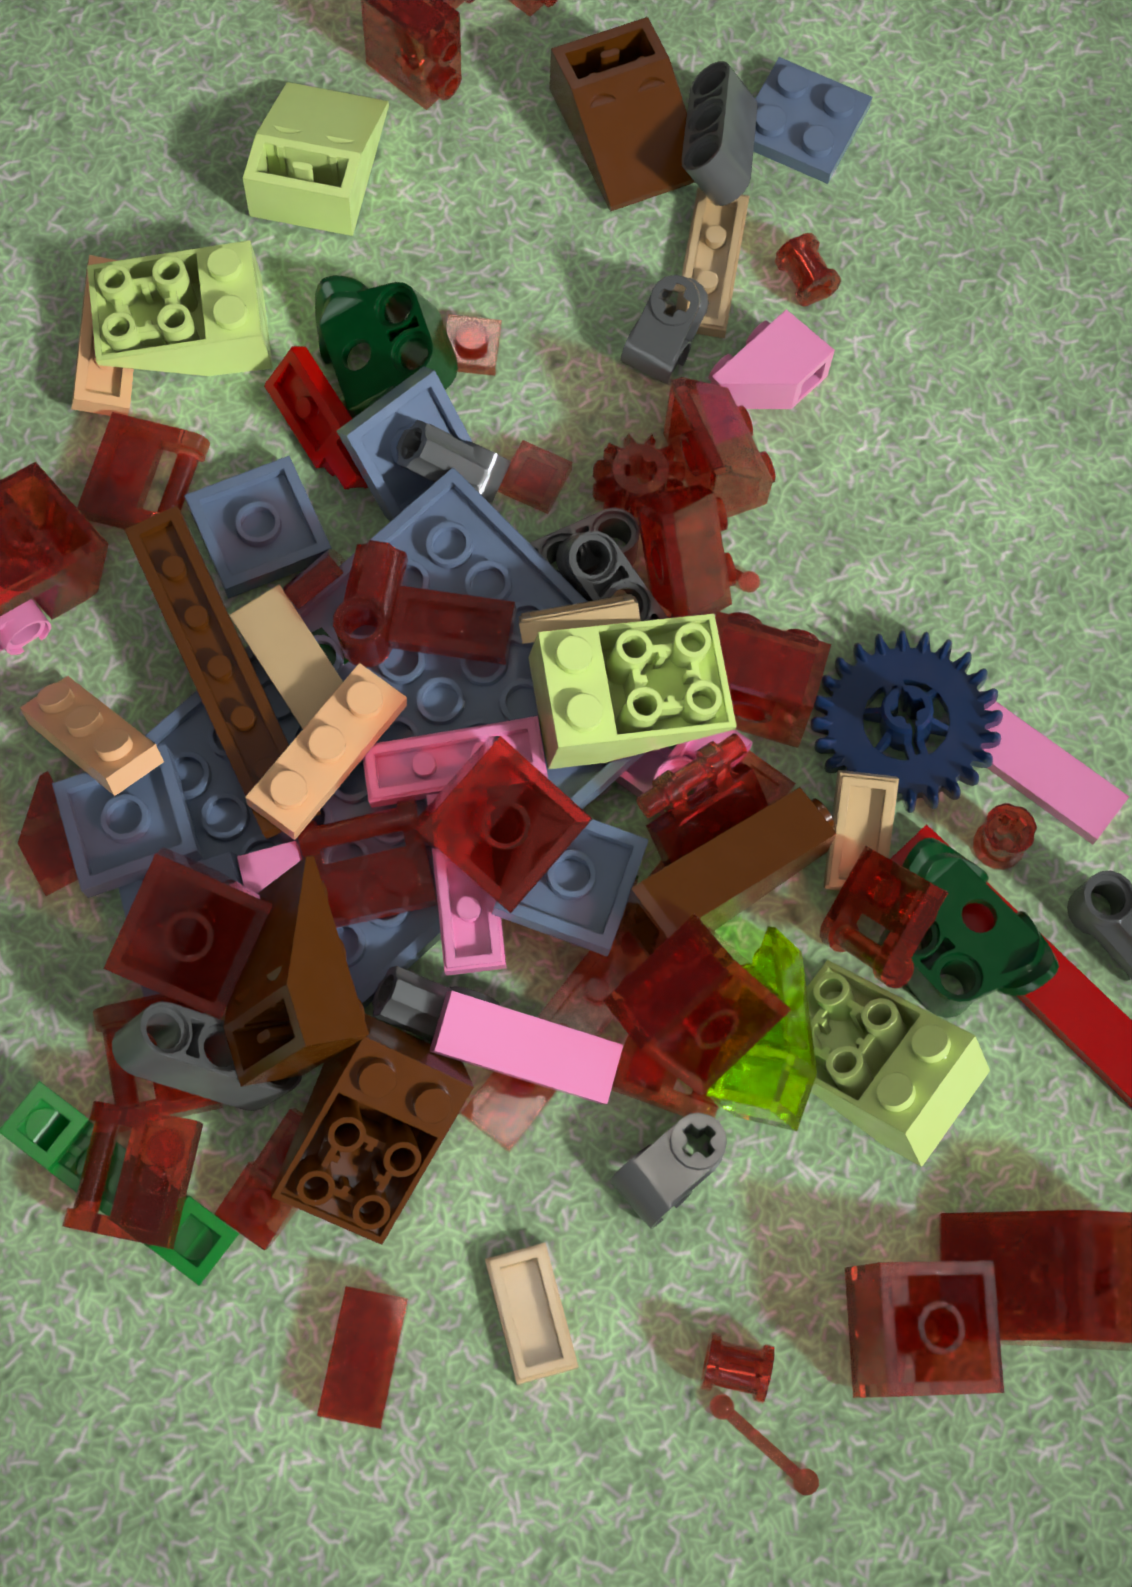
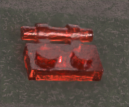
M731 734L718 744L710 741L695 752L696 759L675 773L667 770L652 780L653 787L636 798L639 808L647 818H651L661 810L665 812L646 825L665 867L769 806L753 768L743 762H739L731 768L732 762L747 753L744 742L737 734ZM707 781V785L688 797L687 793Z

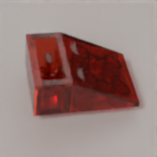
M1044 1210L939 1214L940 1341L1114 1351L1132 1350V1212Z

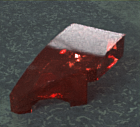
M329 549L286 583L283 587V592L300 609L344 573L341 564L346 560L335 550Z
M48 771L39 776L18 840V845L46 896L78 880L52 785L54 781Z

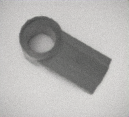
M418 419L413 426L404 430L396 447L398 450V465L433 482H437L454 467L490 504H492L511 464V461L478 444L468 440L464 443L438 427Z
M1111 870L1100 871L1091 876L1070 896L1067 905L1068 916L1077 929L1092 935L1132 979V884L1121 873ZM1091 893L1100 894L1107 899L1110 904L1111 915L1102 914L1095 909L1092 904Z
M394 966L388 969L385 977L378 984L372 1001L374 1008L372 1017L430 1040V1044H432L447 991H455L499 1006L500 1004L494 998L481 992L457 986L448 988L404 968Z

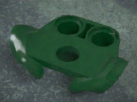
M339 275L325 277L317 285L315 292V318L320 354L325 364L332 362L342 394L338 397L352 419L424 366L435 370L445 390L451 386L456 378L458 365L443 320L437 308L411 286L403 282H392L368 289L362 282L354 278ZM368 343L371 349L369 361L361 369L350 370L347 363L350 351L358 344ZM427 357V359L425 360L424 364H422V365L420 366V364L422 363V361Z
M925 838L912 848L904 860L900 870V884L904 898L879 937L877 946L879 957L892 974L927 1010L936 1016L944 1018L960 1015L974 1001L995 991L1011 996L1026 995L1052 979L1058 971V961L1029 915L1024 911L1015 913L986 884L989 877L978 865L941 841L934 838ZM969 903H979L989 908L994 918L993 928L984 933L970 930L962 919L963 907ZM906 931L915 935L921 943L922 950L915 951L906 948L898 939L897 932ZM947 974L958 979L963 986L964 994L957 995L946 990L941 983L940 975Z

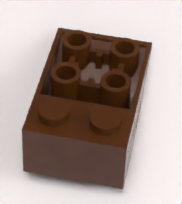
M648 17L551 48L549 89L610 212L695 183L682 167L687 111L669 56Z
M314 856L303 858L243 905L223 1025L241 1087L305 1075L369 1035L365 1022L364 1007L354 987L346 961V949L339 938L328 903L327 888L321 880Z
M365 1014L369 1035L324 1062L271 1191V1197L382 1245L474 1086L462 1061L430 1052L431 1044Z

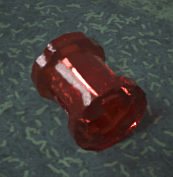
M805 233L787 241L776 252L774 260L779 270L787 272L797 289L795 298L803 307L830 297L841 284V277L835 269H829L818 251L820 242L812 233Z
M1010 803L995 806L988 812L985 823L977 829L973 838V849L977 858L984 865L992 869L1005 870L1014 867L1022 859L1024 852L1034 842V834L1037 830L1036 822L1024 807L1014 806ZM995 832L1001 836L1010 833L1014 841L1009 838L999 840L995 836Z
M711 1332L705 1354L700 1389L710 1391L713 1386L739 1391L751 1394L753 1402L763 1404L771 1380L775 1346L764 1344L761 1349L723 1341L722 1334Z

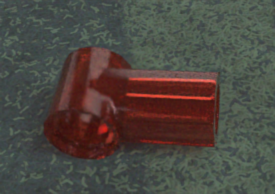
M369 540L368 543L357 544L343 602L337 607L333 615V627L343 654L351 664L356 666L359 663L365 667L379 665L389 657L393 649L391 630L408 556L405 551L393 547L390 543ZM363 625L376 627L375 632L364 639L350 637L354 630Z

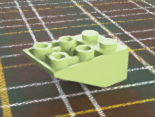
M287 82L256 132L244 171L243 183L249 216L353 236L389 108V101Z
M250 240L87 265L95 356L98 365L200 376L273 369L262 276Z
M715 614L538 632L528 658L548 769L607 763L735 730L737 727Z
M829 960L825 962L758 1052L880 1144L921 1167L990 1072L975 1035Z

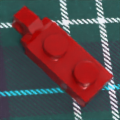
M292 346L265 382V389L315 468H325L331 476L336 475L345 490L350 488H368L337 433V430L352 420V417L307 347Z

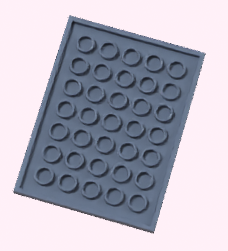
M453 467L295 604L294 607L310 632L322 627L330 636L314 635V638L318 644L329 645L335 650L336 661L333 667L343 682L355 667L361 663L407 697V706L376 742L379 743L538 716L528 658L534 642L522 644L519 616H521V613L588 601ZM247 646L245 648L247 655L290 745L303 729L250 647ZM342 650L351 658V661L344 665ZM198 691L194 692L145 735L157 747L166 744L174 757L203 856L202 859L187 864L227 852L241 856L296 841L299 845L302 859L307 856H314L321 880L327 888L328 903L339 938L346 949V961L354 987L364 1009L373 1001L378 984L383 980L389 968L399 966L407 970L441 939L427 799L371 808L368 801L362 759L320 809L321 814L314 817L295 840L284 832L266 839L251 807L246 803V796ZM645 753L607 763L557 769L547 768V779L487 788L498 887L505 879L534 798L579 814Z

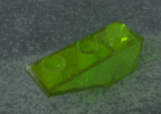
M768 926L761 946L756 950L752 958L751 974L742 999L732 1013L731 1029L721 1057L712 1068L711 1084L707 1096L734 1117L797 1132L817 1076L802 951L776 927Z

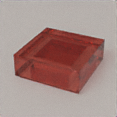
M522 440L511 460V464L498 492L549 514L572 471L573 462Z

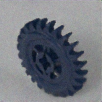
M904 630L898 633L894 649H889L882 635L877 634L874 643L875 654L873 655L867 653L861 644L855 643L853 656L856 665L853 666L845 662L842 657H837L835 669L841 680L833 679L829 675H823L821 679L822 688L831 697L816 695L813 698V707L826 716L813 717L810 727L814 732L828 735L815 741V751L819 754H834L826 760L824 765L825 771L827 773H836L838 770L897 776L899 779L897 799H902L904 808L908 813L914 812L918 798H923L929 808L937 809L939 792H943L952 800L959 799L961 790L957 782L960 781L970 786L977 785L979 783V774L972 766L978 768L990 767L993 763V756L983 749L995 748L1001 743V735L998 732H991L987 729L998 726L1002 722L1003 713L1000 710H985L997 701L998 690L992 688L988 691H978L987 680V670L983 668L977 673L966 674L972 660L970 652L964 653L961 658L954 662L949 660L952 650V641L950 639H947L935 653L931 652L930 636L927 631L922 634L916 648H910ZM884 692L885 697L881 707L867 708L877 695ZM936 699L940 701L947 713L949 726L933 718V702ZM899 700L902 711L907 713L909 719H916L913 738L915 749L918 752L916 755L912 746L913 733L911 724L906 723L903 716H897ZM863 720L880 723L882 738L876 747L872 746L864 732ZM930 734L946 737L934 752L928 754L925 743L928 741ZM890 746L894 750L904 752L907 760L888 757L883 752Z

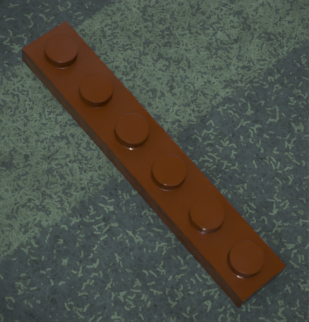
M176 505L128 527L124 531L245 796H247L288 748L289 743L187 523ZM252 809L262 834L266 839L283 832ZM319 811V812L315 815V817L318 816V815H320V814H321V811Z

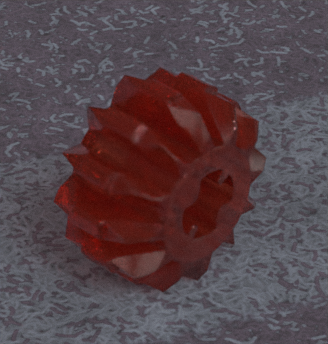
M628 433L626 438L623 439L622 448L608 443L604 449L603 460H597V463L594 464L592 477L596 483L593 484L592 495L595 502L604 503L603 510L618 508L631 513L634 517H641L643 525L649 531L655 525L656 516L669 521L674 515V504H680L683 501L686 487L682 481L685 478L686 470L684 462L674 461L675 451L672 444L656 449V440L652 434L645 440L644 444H637Z

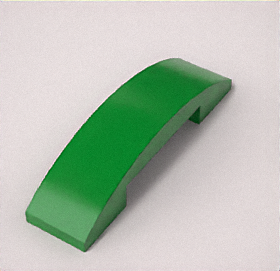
M40 1081L0 1128V1134L198 1286L202 1284L239 1235L238 1232L192 1197L187 1196Z

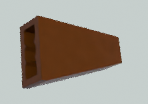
M801 787L797 788L632 887L623 919L624 926L657 970L661 969L827 853L837 834L833 829L835 824L830 812L821 801L816 798L810 800Z

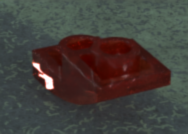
M296 1108L289 1109L257 1159L248 1162L214 1213L215 1216L264 1251L271 1246L298 1210V1208L271 1197V1191L303 1115Z

